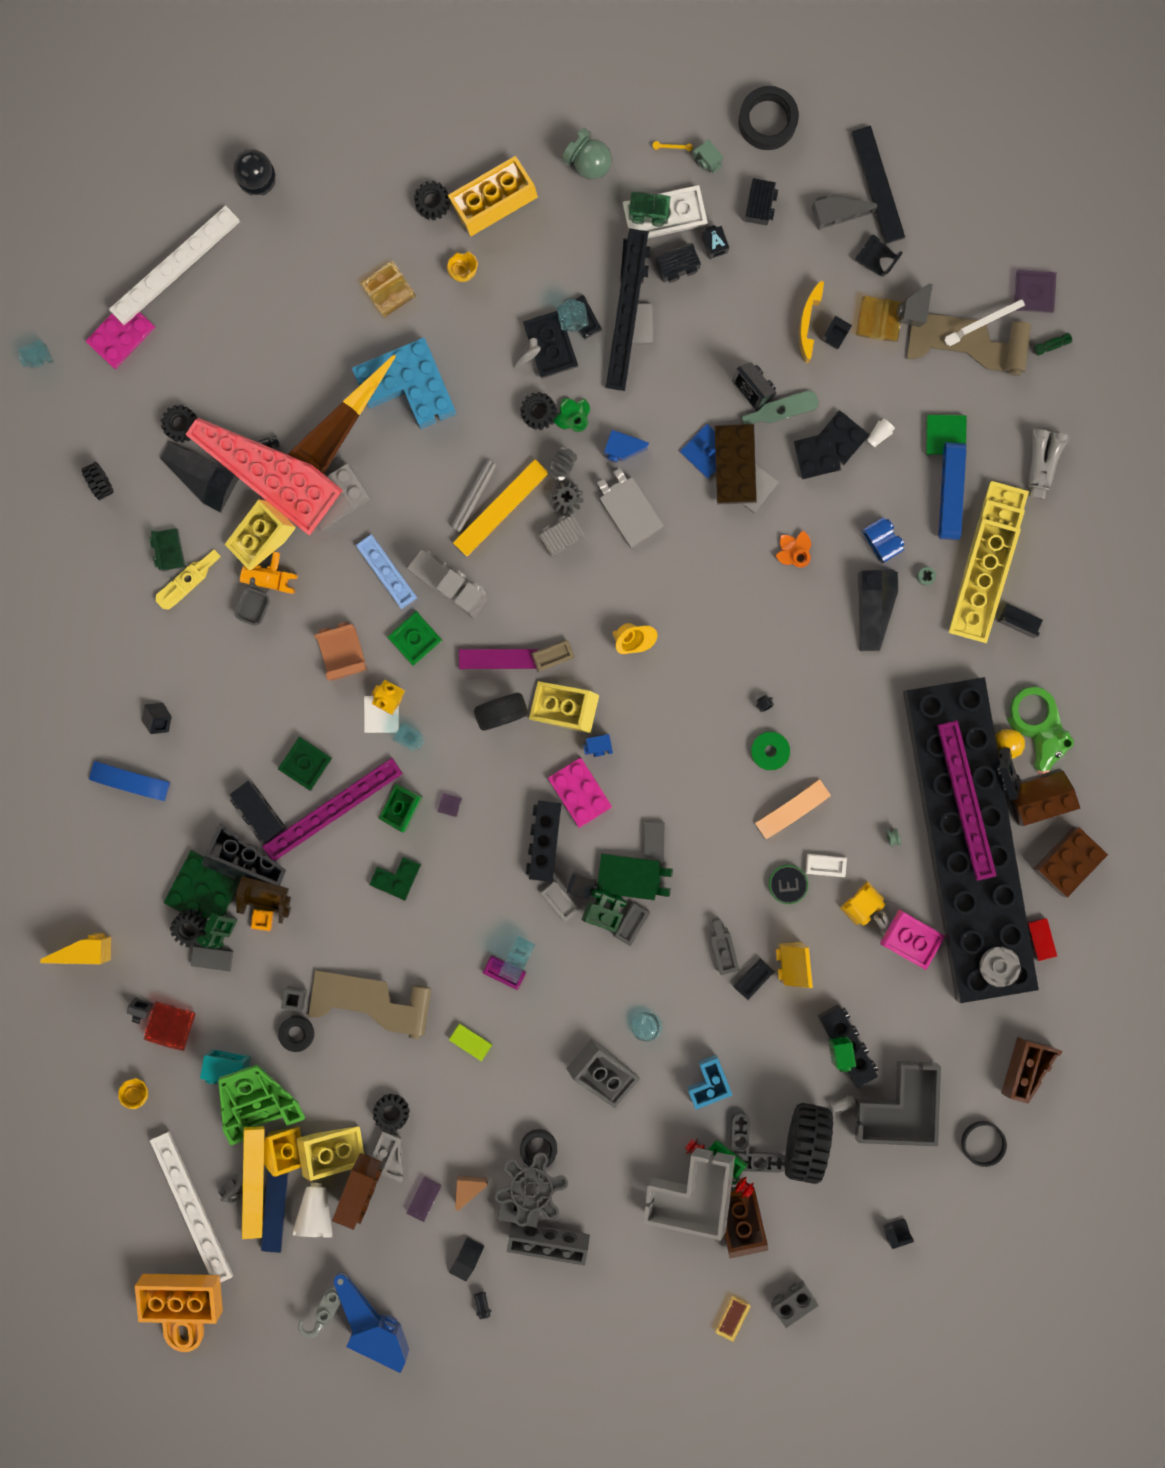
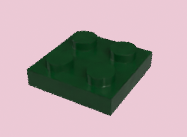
M299 736L278 767V770L309 791H312L333 758Z

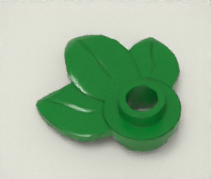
M563 398L560 403L561 413L557 415L556 419L554 418V423L563 430L571 428L575 432L584 431L588 426L589 403L585 398L581 399L578 403L570 398ZM577 419H581L579 424H575Z

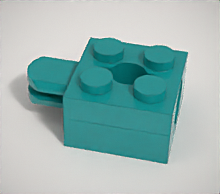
M212 1049L204 1055L200 1079L205 1080L207 1084H217L220 1077L250 1067L251 1056Z

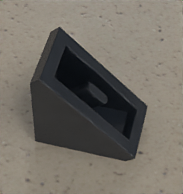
M467 1237L449 1273L467 1281L476 1267L484 1245Z

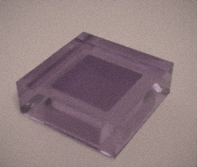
M443 793L438 812L457 817L462 798Z

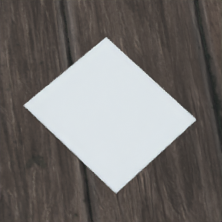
M364 696V733L399 732V706L391 715L372 705L374 696Z

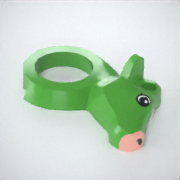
M1027 687L1019 690L1013 697L1009 707L1010 717L1006 719L1014 730L1034 739L1036 754L1034 768L1039 774H1046L1054 763L1062 758L1067 750L1073 747L1074 740L1070 736L1069 731L1064 730L1054 697L1045 689ZM1028 695L1039 696L1047 706L1045 719L1037 725L1026 724L1019 716V704Z

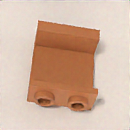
M349 622L338 624V628L330 630V627L318 630L319 634L314 635L321 649L328 681L368 670L355 625H349Z

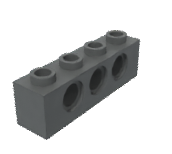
M512 1223L507 1252L585 1266L590 1234L537 1225V1228L531 1226L521 1227L516 1223Z

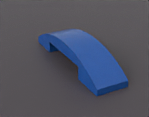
M94 761L89 777L91 781L165 801L170 785L168 781L148 777L98 761Z

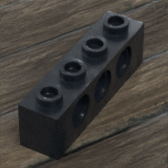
M538 800V804L533 806L532 816H536V822L531 824L530 832L534 839L533 844L529 843L528 855H532L531 863H527L526 875H529V880L553 882L562 803ZM542 816H549L551 818L550 826L544 827L541 825L540 819ZM541 835L549 838L547 846L539 845L538 838ZM538 855H544L547 858L545 865L539 866L536 863Z
M836 1005L817 1015L830 1039L848 1037L849 1040L854 1041L855 1060L857 1058L863 1059L862 1066L851 1067L852 1070L847 1071L854 1085L859 1088L878 1078L876 1074L878 1068L873 1060L869 1061L866 1055L869 1051L864 1042L860 1044L857 1038L860 1034L855 1025L851 1026L847 1020L850 1016L846 1008ZM839 1023H844L845 1025L842 1032L835 1031V1027Z

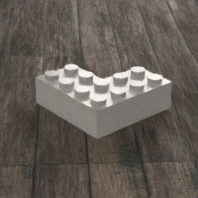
M420 550L407 569L474 619L487 602L486 593L483 588L474 581L470 583L467 576L458 569L456 571L453 570L445 562L440 564L437 556L431 551L427 550L424 552Z
M696 1148L691 1155L688 1185L653 1178L647 1187V1205L645 1206L643 1224L721 1240L727 1227L735 1156L719 1152L715 1156L713 1155L714 1151Z

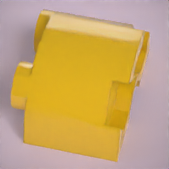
M867 881L840 909L855 925L861 924L864 926L871 920L870 915L875 911L879 912L886 904L883 902L884 897Z

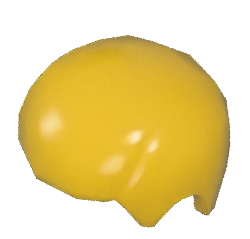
M457 252L447 263L449 276L457 282H467L472 279L478 267L477 259L471 252H466L465 254Z
M1003 729L995 734L999 757V750L1005 747L1011 749L1013 759L1022 754L1025 748V739L1020 732L1012 729Z
M138 1078L123 1082L118 1090V1099L122 1106L128 1109H137L147 1101L149 1090L145 1082Z

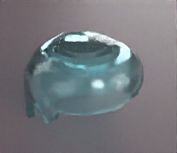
M641 1012L634 1017L631 1023L633 1035L638 1040L644 1042L655 1040L663 1030L661 1019L657 1014L651 1012Z

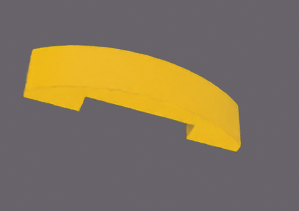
M820 281L813 289L800 319L799 345L805 363H809L811 360L814 339L807 338L812 305L819 306L822 299L824 281Z

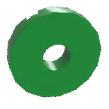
M765 732L753 741L751 756L759 768L777 770L787 763L790 756V746L781 734ZM769 745L774 746L776 749L773 757H769L765 753V749Z

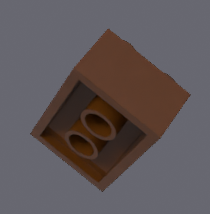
M755 1190L749 1198L745 1196L743 1199L741 1192L734 1193V1191H731L727 1227L724 1234L729 1259L768 1251V1243Z

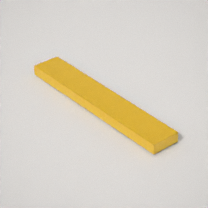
M535 459L453 544L468 557L548 475L547 470Z
M264 1126L243 1128L242 1239L262 1238Z

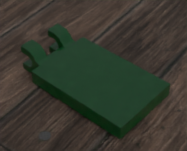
M602 853L597 890L607 891L610 895L616 894L618 896L654 901L656 900V895L669 897L671 888L660 887L661 876L672 877L673 868L660 867V861Z

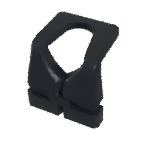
M871 235L864 248L856 256L855 261L860 265L866 266V269L884 277L891 271L903 252L900 251L895 254L887 245L880 242L877 236ZM880 258H891L894 260L886 270H882Z

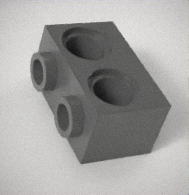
M804 1281L793 1283L787 1292L777 1294L771 1302L772 1309L785 1328L819 1306ZM799 1294H806V1298L804 1300H797V1296ZM783 1305L790 1306V1309L786 1312L780 1310Z

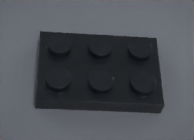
M560 310L523 321L528 341L531 338H536L538 346L541 347L539 353L534 357L541 379L578 367Z

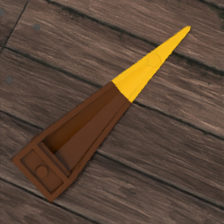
M396 354L392 355L297 443L288 455L313 465L324 474L389 369Z

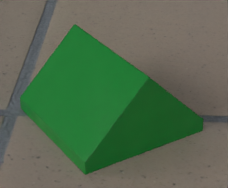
M395 783L378 819L405 833L423 796Z

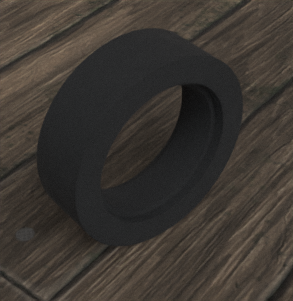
M776 86L759 87L749 93L742 103L738 119L739 129L743 138L753 147L761 150L778 149L792 138L798 124L799 111L794 98L784 89ZM763 101H773L782 106L787 115L786 127L776 135L767 136L758 133L751 125L749 117L752 108L756 104Z

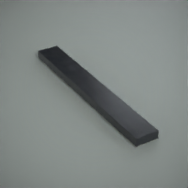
M629 228L606 382L607 389L625 391L649 231Z

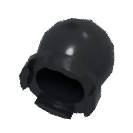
M256 149L244 150L237 155L233 164V173L242 190L251 196L266 195L275 185L276 174L269 158Z

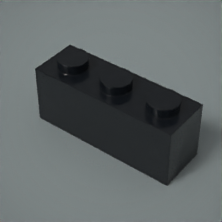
M248 780L229 794L232 798L230 802L236 809L242 811L244 814L242 815L243 820L248 825L251 824L255 829L253 833L259 841L268 842L287 828L252 780Z

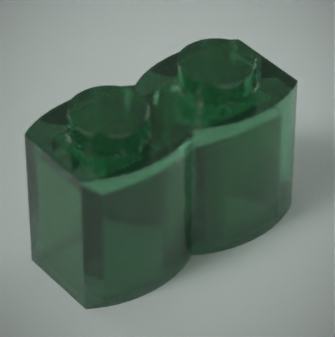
M631 192L629 220L639 225L644 224V222H650L653 226L657 227L668 224L671 196Z

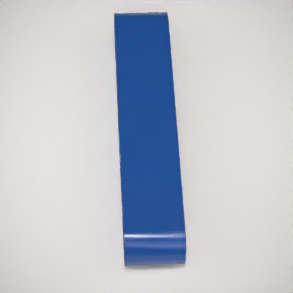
M945 442L939 539L960 540L966 443Z

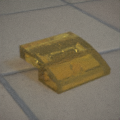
M393 261L360 282L384 318L416 297L414 291Z
M863 296L856 336L897 342L901 323H898L896 312L898 305L902 302L887 298L881 300Z

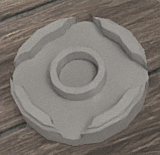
M994 947L987 950L980 960L982 977L989 984L996 987L1011 985L1017 980L1021 971L1018 956L1012 950L1005 947Z

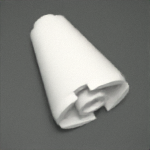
M311 1183L310 1187H306L293 1228V1236L332 1237L333 1232L327 1190L325 1187H322L323 1183Z

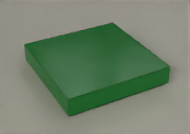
M927 415L926 455H943L945 442L966 443L967 415Z
M417 611L387 636L413 667L443 641Z

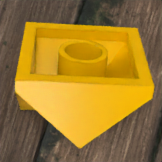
M300 1127L270 1131L264 1141V1166L273 1177L301 1168L296 1138L302 1137Z

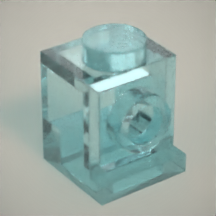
M41 340L18 349L21 354L19 360L23 367L38 368L45 361L53 363L46 344Z
M405 723L401 724L393 738L395 742L413 752L416 749L420 750L425 742L422 739L424 734ZM409 735L414 736L413 742L408 741L407 738Z

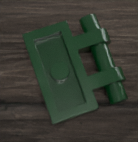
M593 889L591 896L596 898L595 904L588 902L581 920L616 933L623 916L622 913L618 912L619 907L626 906V900L616 894L610 895L607 891ZM605 902L610 903L609 908L604 907Z
M212 913L207 919L204 931L207 933L206 935L199 936L197 943L202 947L221 948L224 938L230 937L238 920L232 916Z

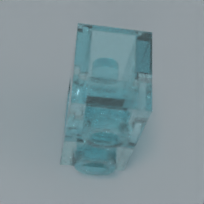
M517 936L499 975L517 983L535 944Z

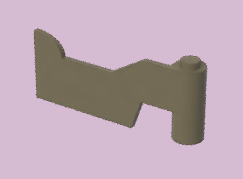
M928 314L927 322L921 327L911 325L907 359L921 358L929 352L930 348L963 352L988 370L1009 372L1011 376H1021V373H1024L1026 370L1031 324L1027 322H1012L1008 344L991 342L986 324L964 335L960 342L948 347L949 345L946 344L944 340L946 338L944 337L954 332L957 333L962 328L978 320Z

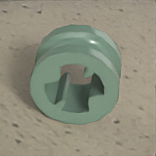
M924 567L917 573V580L922 585H929L936 579V572L930 567ZM923 571H925V573L929 572L931 574L929 576V578L931 579L930 581H928V579L925 581L922 579L924 576L922 574Z
M897 828L893 829V831L886 830L890 847H894L895 844L901 845Z

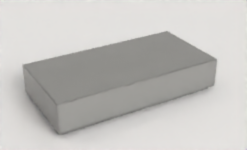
M556 880L540 892L565 923L580 911V908Z

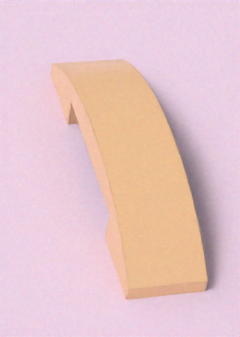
M819 779L755 824L764 838L768 839L811 811L831 795Z

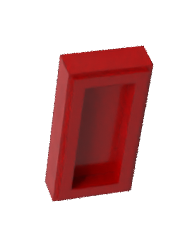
M1043 918L1028 922V930L1037 961L1057 957L1048 919Z

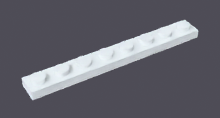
M225 205L109 309L110 312L125 325L239 224V219Z
M170 1131L151 1139L150 1143L209 1275H220V1283L232 1278V1270Z

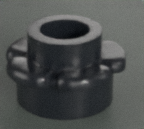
M767 695L757 699L756 708L760 712L769 710L774 706L773 697H767Z

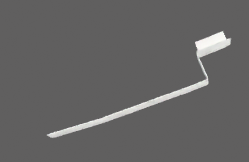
M1021 299L962 328L957 333L954 332L944 337L946 338L944 340L949 345L948 347L960 342L964 335L1025 306Z

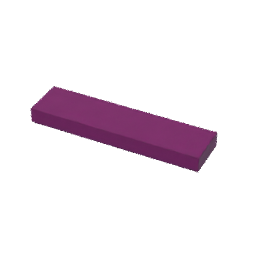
M459 649V669H536L531 653L537 652L538 649Z

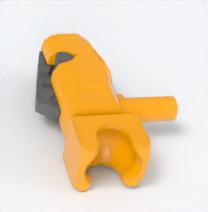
M273 552L271 564L267 568L257 565L252 570H248L243 565L240 582L265 594L270 589L294 594L295 589L290 588L287 582L289 579H297L298 575L277 571L280 553Z

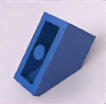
M612 430L604 456H607V460L615 463L618 460L623 462L646 451L649 442Z

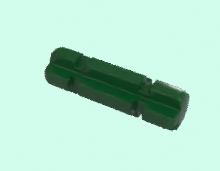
M1065 333L1062 336H1057L1044 341V343L1035 345V354L1039 356L1044 354L1045 351L1049 352L1063 345L1070 344L1072 342L1071 334Z

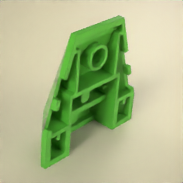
M257 1064L218 1079L223 1133L230 1146L243 1142L244 1127H256L283 1117L286 1125L306 1119L298 1101Z

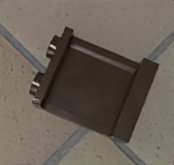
M242 876L236 892V913L244 915L247 905L278 912V923L283 924L284 918L289 917L291 910L289 906L291 897L288 896L289 888Z

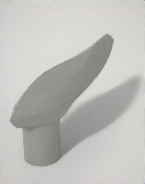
M536 338L529 340L530 349L517 362L514 367L515 370L539 353L541 347L538 346Z

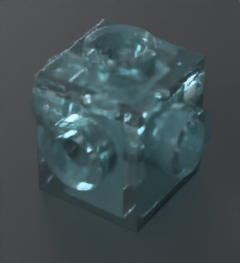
M568 299L564 301V304L557 307L561 330L575 333L589 325L586 314L587 310L583 302Z

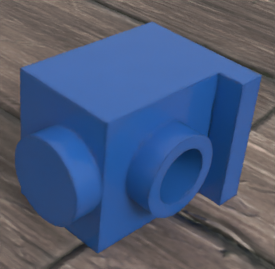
M609 734L587 738V743H583L585 755L593 754V757L605 755L604 751L613 754Z

